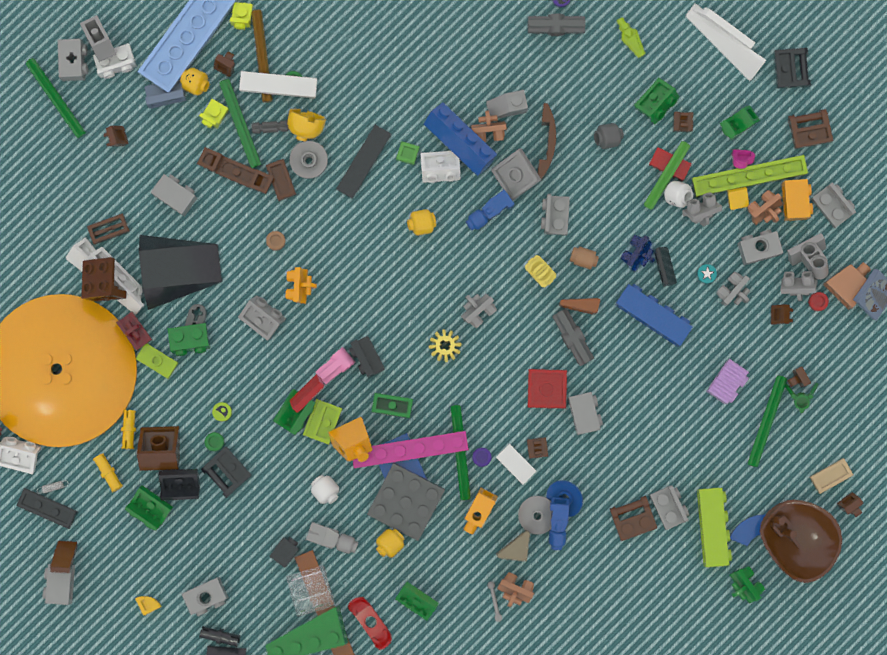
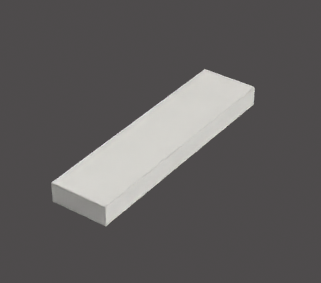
M241 71L239 91L316 98L317 78Z

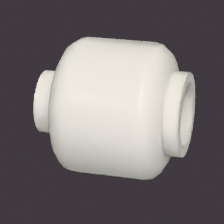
M680 181L670 182L664 190L666 202L679 208L687 206V201L693 199L691 186Z
M320 475L311 483V493L319 503L332 504L337 500L339 486L330 476Z

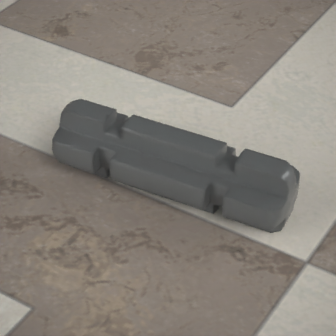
M286 120L279 123L277 121L262 122V124L257 122L251 125L252 133L254 134L262 131L263 133L278 132V130H281V132L289 131Z

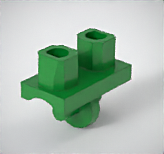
M749 566L730 574L734 581L731 585L735 589L731 595L733 597L739 595L742 601L746 599L749 604L761 599L760 595L765 588L759 581L754 584L750 582L749 579L754 576V572Z

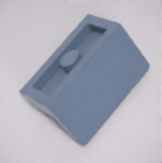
M180 81L172 92L168 93L155 84L145 86V100L149 109L186 101L185 91Z

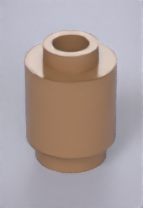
M580 246L579 248L574 247L570 262L591 270L592 266L596 267L599 256H596V251Z

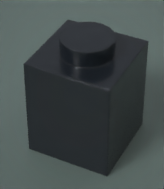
M290 536L288 539L283 537L269 557L286 568L300 549L297 546L298 542Z

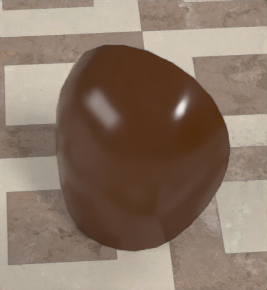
M786 500L770 509L761 522L760 535L769 555L777 566L795 581L809 583L822 578L832 569L839 557L842 547L840 526L836 519L820 506L802 500Z

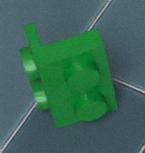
M206 323L168 328L170 351L176 354V356H185L187 352L191 351L205 353L206 349H211Z
M295 389L291 390L273 419V422L293 435H296L303 428L305 419L313 412L316 403L310 400L297 413L292 409L289 401L298 392Z
M143 485L138 488L131 502L125 507V510L132 517L137 518L154 531L163 525L173 509L172 505L160 500L159 496Z

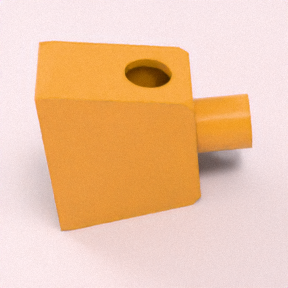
M362 417L328 432L332 446L347 461L357 458L359 462H364L368 459V453L372 451V446Z
M483 488L479 489L465 516L467 523L464 530L466 532L474 534L477 527H483L497 500V495ZM479 512L481 516H476L474 513Z

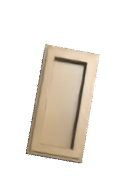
M842 458L810 476V479L818 493L821 494L853 476V473L845 459Z

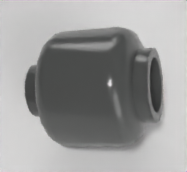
M615 123L600 125L594 132V141L602 149L618 147L621 139L624 137L623 130Z

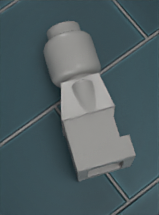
M315 522L311 523L306 540L330 549L336 546L338 551L347 554L355 553L359 543L355 541L354 537L346 534H341L340 536L337 530Z

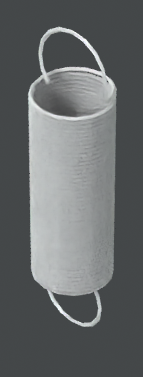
M63 481L42 486V493L64 488Z

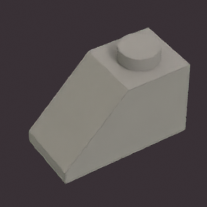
M524 90L505 93L486 101L490 116L497 115V119L527 113L528 111Z

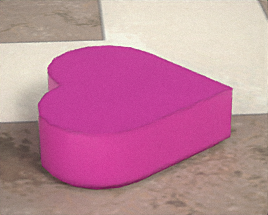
M735 149L732 151V161L736 168L744 169L747 165L754 163L755 153L752 151Z

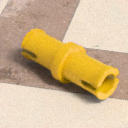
M123 410L121 449L132 450L134 449V432L137 429L135 428L136 411Z
M104 453L96 456L93 461H95L101 472V477L105 478L111 491L115 492L121 489L123 485L115 474L116 470L110 466Z

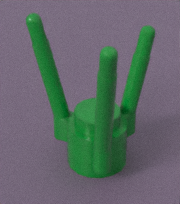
M815 383L809 394L802 392L795 394L790 386L786 384L785 388L791 395V398L794 399L795 407L799 409L800 413H803L809 407L810 399L813 398L818 383Z

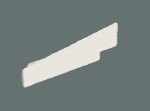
M694 4L689 10L686 17L748 80H752L766 61L751 50L755 42L709 8L705 7L702 9L697 4Z
M85 237L73 245L66 259L82 271L84 260L112 256L103 247L95 250ZM115 260L114 286H118L120 290L127 291L126 299H119L117 301L136 315L144 306L141 302L142 286Z

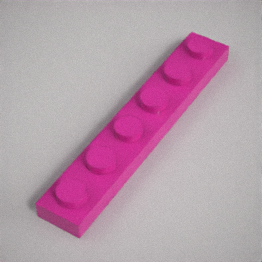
M466 431L372 446V451L368 453L369 457L366 461L359 462L356 458L353 460L354 468L467 451L469 449Z

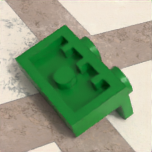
M658 77L634 104V107L647 116L651 123L655 125L677 103L679 95L674 87Z
M409 582L405 583L395 600L426 621L439 605L437 601Z

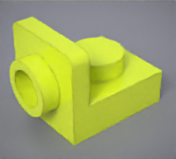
M235 2L232 18H230V23L235 29L245 30V27L251 28L253 4Z
M211 99L205 111L199 115L202 120L201 123L209 128L212 126L218 128L229 109Z

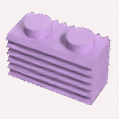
M728 359L706 392L723 404L732 403L738 395L736 393L738 387H743L748 381L747 374L749 372L731 359Z

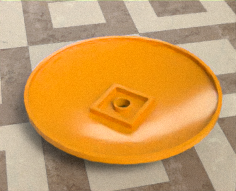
M66 294L47 295L30 300L6 316L0 323L1 422L19 437L29 442L49 447L80 445L99 437L109 430L123 415V410L127 409L137 380L135 350L116 322L119 320L110 311L96 302L82 299L80 296ZM55 364L62 366V371L58 375L52 372V367Z

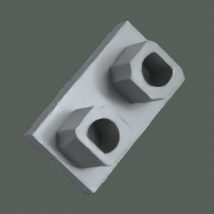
M708 192L703 194L702 203L697 199L687 201V209L682 210L683 216H688L695 224L700 223L702 226H706L709 224V218L713 217V214L722 211V205L717 203L715 195Z
M734 271L727 280L735 287L730 291L722 285L716 292L722 300L721 304L724 306L728 305L735 296H737L734 301L736 305H739L741 301L744 303L750 301L747 297L750 290L745 288L742 292L740 291L750 278L746 275L743 277Z
M792 271L784 272L780 289L781 294L797 296V300L802 301L803 295L816 293L818 280L814 278L812 271L802 272V278H795V274Z
M476 294L473 298L467 295L465 298L468 302L463 306L466 312L461 315V318L468 324L470 323L475 328H478L483 323V320L479 317L483 310L488 316L497 311L493 304L494 300L487 294L483 297Z

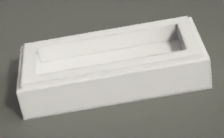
M510 444L496 457L522 485L536 472Z

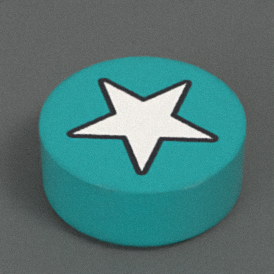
M710 264L702 265L697 271L698 280L704 284L712 283L717 277L715 267Z

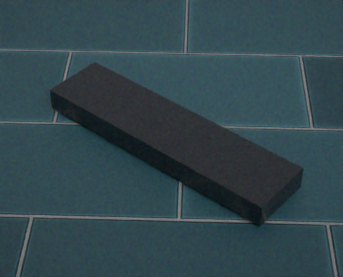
M376 124L374 125L337 186V191L351 199L355 197L390 139L391 133Z

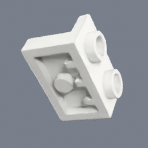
M130 44L114 48L116 55L101 62L98 61L96 55H93L97 73L101 78H111L115 76V73L121 71L122 73L130 72L133 70V67L137 66Z
M452 151L421 153L422 180L424 183L460 180L459 158Z
M4 437L0 442V466L33 474L41 446L33 442L17 440L15 437Z

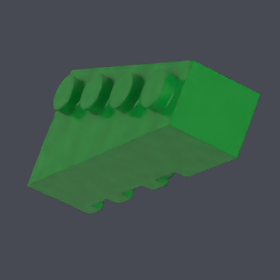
M338 605L266 644L267 654L308 655L348 644L340 606Z

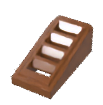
M564 299L560 301L559 306L595 315L598 313L600 299Z

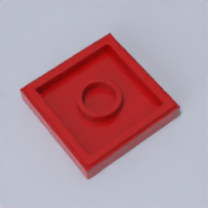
M528 369L527 408L566 409L567 370Z

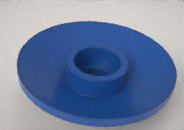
M565 480L556 481L547 490L546 498L550 501L551 497L570 499L569 517L575 516L581 510L583 497L580 490L573 483Z

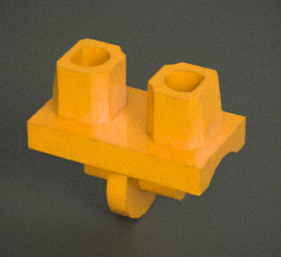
M295 267V270L287 271L286 279L288 282H294V289H287L285 298L296 303L306 304L307 295H311V289L317 288V284L312 283V276H308L307 269Z

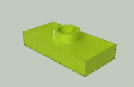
M149 344L144 345L136 357V360L167 379L171 377L179 364Z

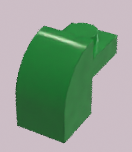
M748 105L733 116L722 121L720 125L723 133L730 140H733L758 123L760 119L751 106Z

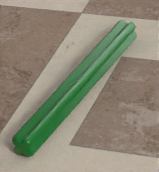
M34 58L27 60L26 66L77 138L84 136L85 130Z
M229 79L219 82L246 157L250 167L257 168L261 165V161Z
M780 375L776 377L748 460V465L752 467H758L787 382L786 377Z
M453 405L451 406L453 433L462 432L461 406ZM466 451L455 452L460 499L469 500L471 496Z

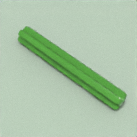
M685 141L680 143L646 199L644 206L652 210L689 150L690 145Z

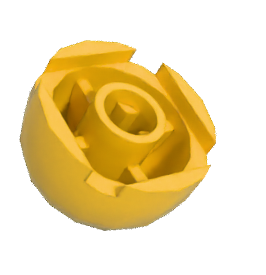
M292 108L289 110L287 124L291 133L297 135L296 139L307 141V139L316 138L322 133L326 119H324V116L311 111L301 112V109Z

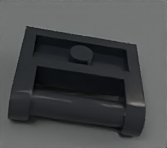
M808 48L774 51L777 89L811 86L807 65ZM795 56H799L801 80L796 78Z
M227 446L201 468V471L204 474L207 473L223 491L225 498H228L252 476ZM215 464L233 483L230 487L213 470L212 467Z

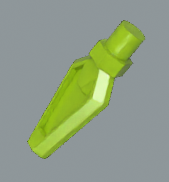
M621 17L617 20L620 26L619 30L622 32L621 40L638 58H641L645 55V51L638 31L631 28L629 23H626L624 18Z

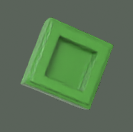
M401 141L396 160L414 165L420 146Z

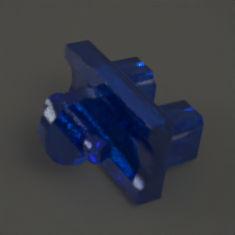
M634 235L630 241V245L636 248L634 253L632 254L625 250L620 257L633 272H636L639 265L645 267L647 262L653 264L655 261L651 257L654 250L650 247L653 243L645 235L643 238Z

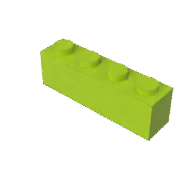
M722 488L697 489L703 567L729 566V561H732V553L727 545V542H730V532L726 530L725 523L728 522V512L724 511V503L727 502L726 492Z

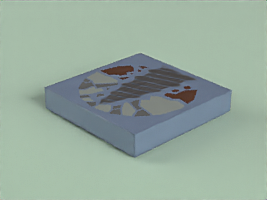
M877 269L872 271L853 299L875 321H877L887 306V278Z

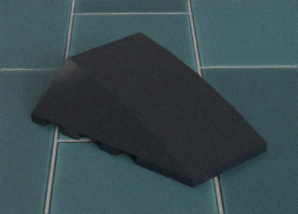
M140 235L139 258L143 291L148 310L222 282L218 244Z

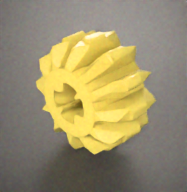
M536 255L525 265V270L541 287L545 288L556 278V273L540 256Z
M443 329V336L436 332L435 335L438 339H430L436 345H429V349H436L431 355L435 356L439 353L438 361L441 360L442 356H445L444 360L448 362L449 355L452 360L455 359L453 352L460 354V351L455 349V347H461V343H454L459 339V336L457 335L452 339L453 331H450L449 335L446 336V330ZM443 341L445 343L449 342L450 345L448 347L450 349L447 351L446 349L441 350L440 346H442V344L440 343Z

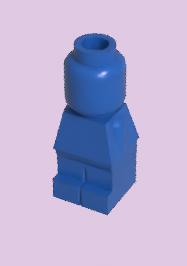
M503 190L490 198L482 210H476L470 214L465 222L471 231L474 229L479 230L488 223V220L500 215L506 208L510 210L515 204L507 192Z
M551 497V530L549 531L548 541L553 550H562L566 544L567 533L565 529L569 521L570 499Z

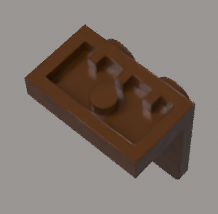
M108 257L83 261L82 299L95 302L126 299L127 291L120 290L118 286H114L115 258Z

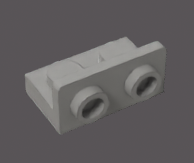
M831 183L811 198V200L835 229L855 214L856 211L854 210V204L849 199L846 200L842 195V189L837 184Z
M547 194L546 199H543L542 210H546L545 218L542 217L541 229H544V234L567 236L570 197Z
M258 296L250 299L238 316L239 319L267 341L271 339L280 324L286 319L279 310L272 308L264 298Z
M670 485L649 495L665 530L689 521L687 518L689 512L686 506H682L679 501L681 495L677 487L673 488Z

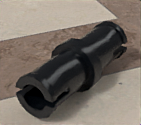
M202 626L199 638L216 641V644L219 645L223 643L238 647L240 642V635L224 632V629L216 630Z

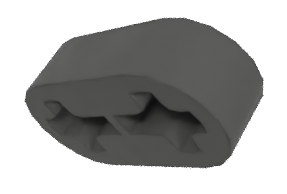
M200 304L191 306L185 326L193 325L194 323H205L207 317L206 308ZM200 308L203 315H199L197 321H195L196 315L193 314V311H197Z

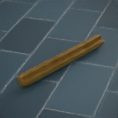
M253 10L252 20L259 73L269 74L262 11ZM261 93L264 103L272 102V94Z

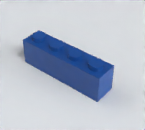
M443 102L430 112L424 122V125L477 176L485 171L497 156V153Z
M628 284L615 303V306L675 346H681L693 328L690 325L691 322L683 316L680 318L674 314L675 311L666 305L663 307L658 304L659 300L652 295L646 296L643 294V290L637 285L633 284L631 286Z

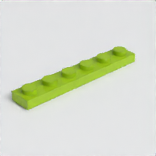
M801 155L747 166L744 169L737 168L698 176L691 180L695 197H700L708 192L715 194L731 189L807 175L808 170L805 157Z

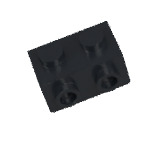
M368 336L350 342L352 347L349 350L354 359L358 358L360 362L358 368L362 376L367 375L370 378L385 370Z
M198 469L159 470L160 500L199 499L200 480Z

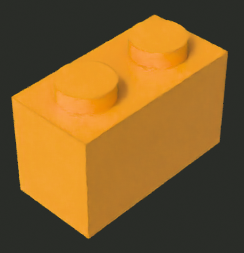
M808 179L785 180L781 183L784 221L809 219L811 214H813V205L809 202L812 189L811 184H808Z

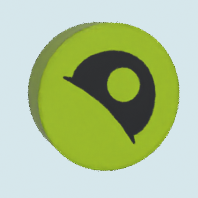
M217 403L212 410L213 417L221 422L227 421L232 416V408L227 403Z

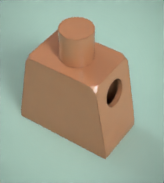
M863 262L857 269L850 264L824 282L823 285L849 310L856 305L853 299L866 282L865 276L871 269Z

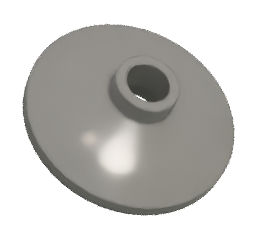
M303 141L297 144L290 154L292 170L298 176L306 179L321 175L328 163L325 149L314 141ZM312 158L313 162L311 164H307L306 159Z
M543 496L527 498L521 504L518 512L521 526L532 534L548 532L551 529V501ZM540 513L541 518L535 519L534 514Z

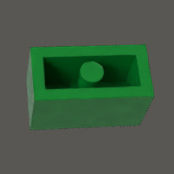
M374 393L372 413L410 419L413 399Z

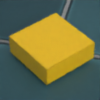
M746 187L727 190L730 210L744 208L749 205Z

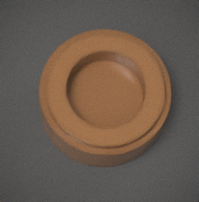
M273 231L267 235L266 243L271 250L278 251L285 246L286 240L281 232Z

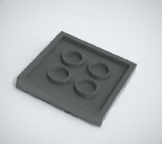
M393 463L367 515L419 541L445 489Z

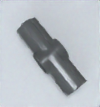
M557 13L549 14L548 16H528V34L562 36L565 34L585 33V16H565L564 14Z
M567 308L553 315L552 318L561 332L565 345L571 350L579 366L595 359L585 342L586 339L578 325L576 326Z

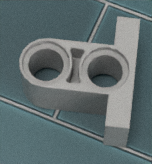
M822 233L787 250L788 259L792 266L803 262L808 271L813 272L815 279H824L829 274L828 261L822 253L826 249L825 238Z

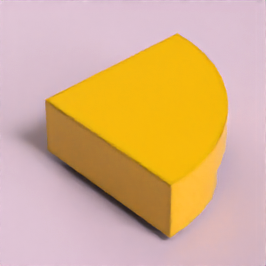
M140 596L135 598L143 616L162 607L152 597Z

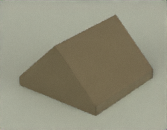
M527 530L522 532L496 553L498 558L527 562L530 533Z

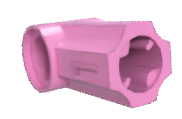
M342 347L330 357L327 363L316 371V374L327 385L341 372L343 373L355 363V360Z

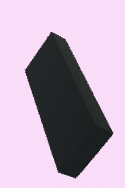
M27 488L23 489L16 505L67 529L71 528L78 512Z

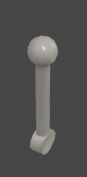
M489 582L487 586L491 591L496 614L495 620L500 622L502 615L499 614L495 596V583Z

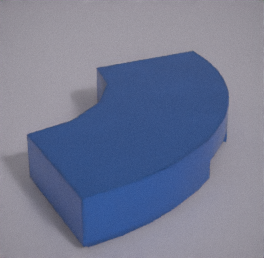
M755 515L740 522L730 534V540L748 546L753 538L760 535V526L765 515Z

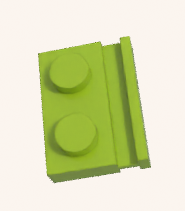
M316 399L314 410L310 414L303 435L329 445L331 440L328 432L336 428L342 408Z

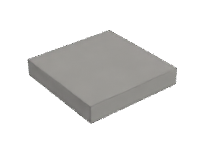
M522 148L516 150L491 169L512 201L541 181L540 176Z

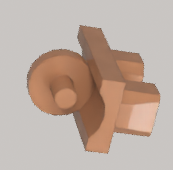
M485 111L484 117H478L479 123L486 122L485 124L471 125V129L484 142H486V132L493 131L494 141L504 140V130H507L505 121L490 123L491 121H498L497 115L490 116L489 111Z
M767 190L761 196L765 204L760 207L754 201L747 206L752 222L755 225L759 224L762 220L766 223L770 220L775 223L779 221L777 215L782 212L779 208L783 205L781 202L782 197L779 193L775 195Z
M508 572L499 583L497 589L504 592L502 598L509 600L507 606L511 607L513 603L521 605L522 601L530 602L534 595L532 592L534 583L524 580L522 586L519 587L515 585L517 576Z

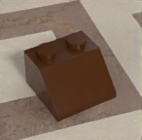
M179 426L140 428L137 448L140 471L178 470L180 460Z

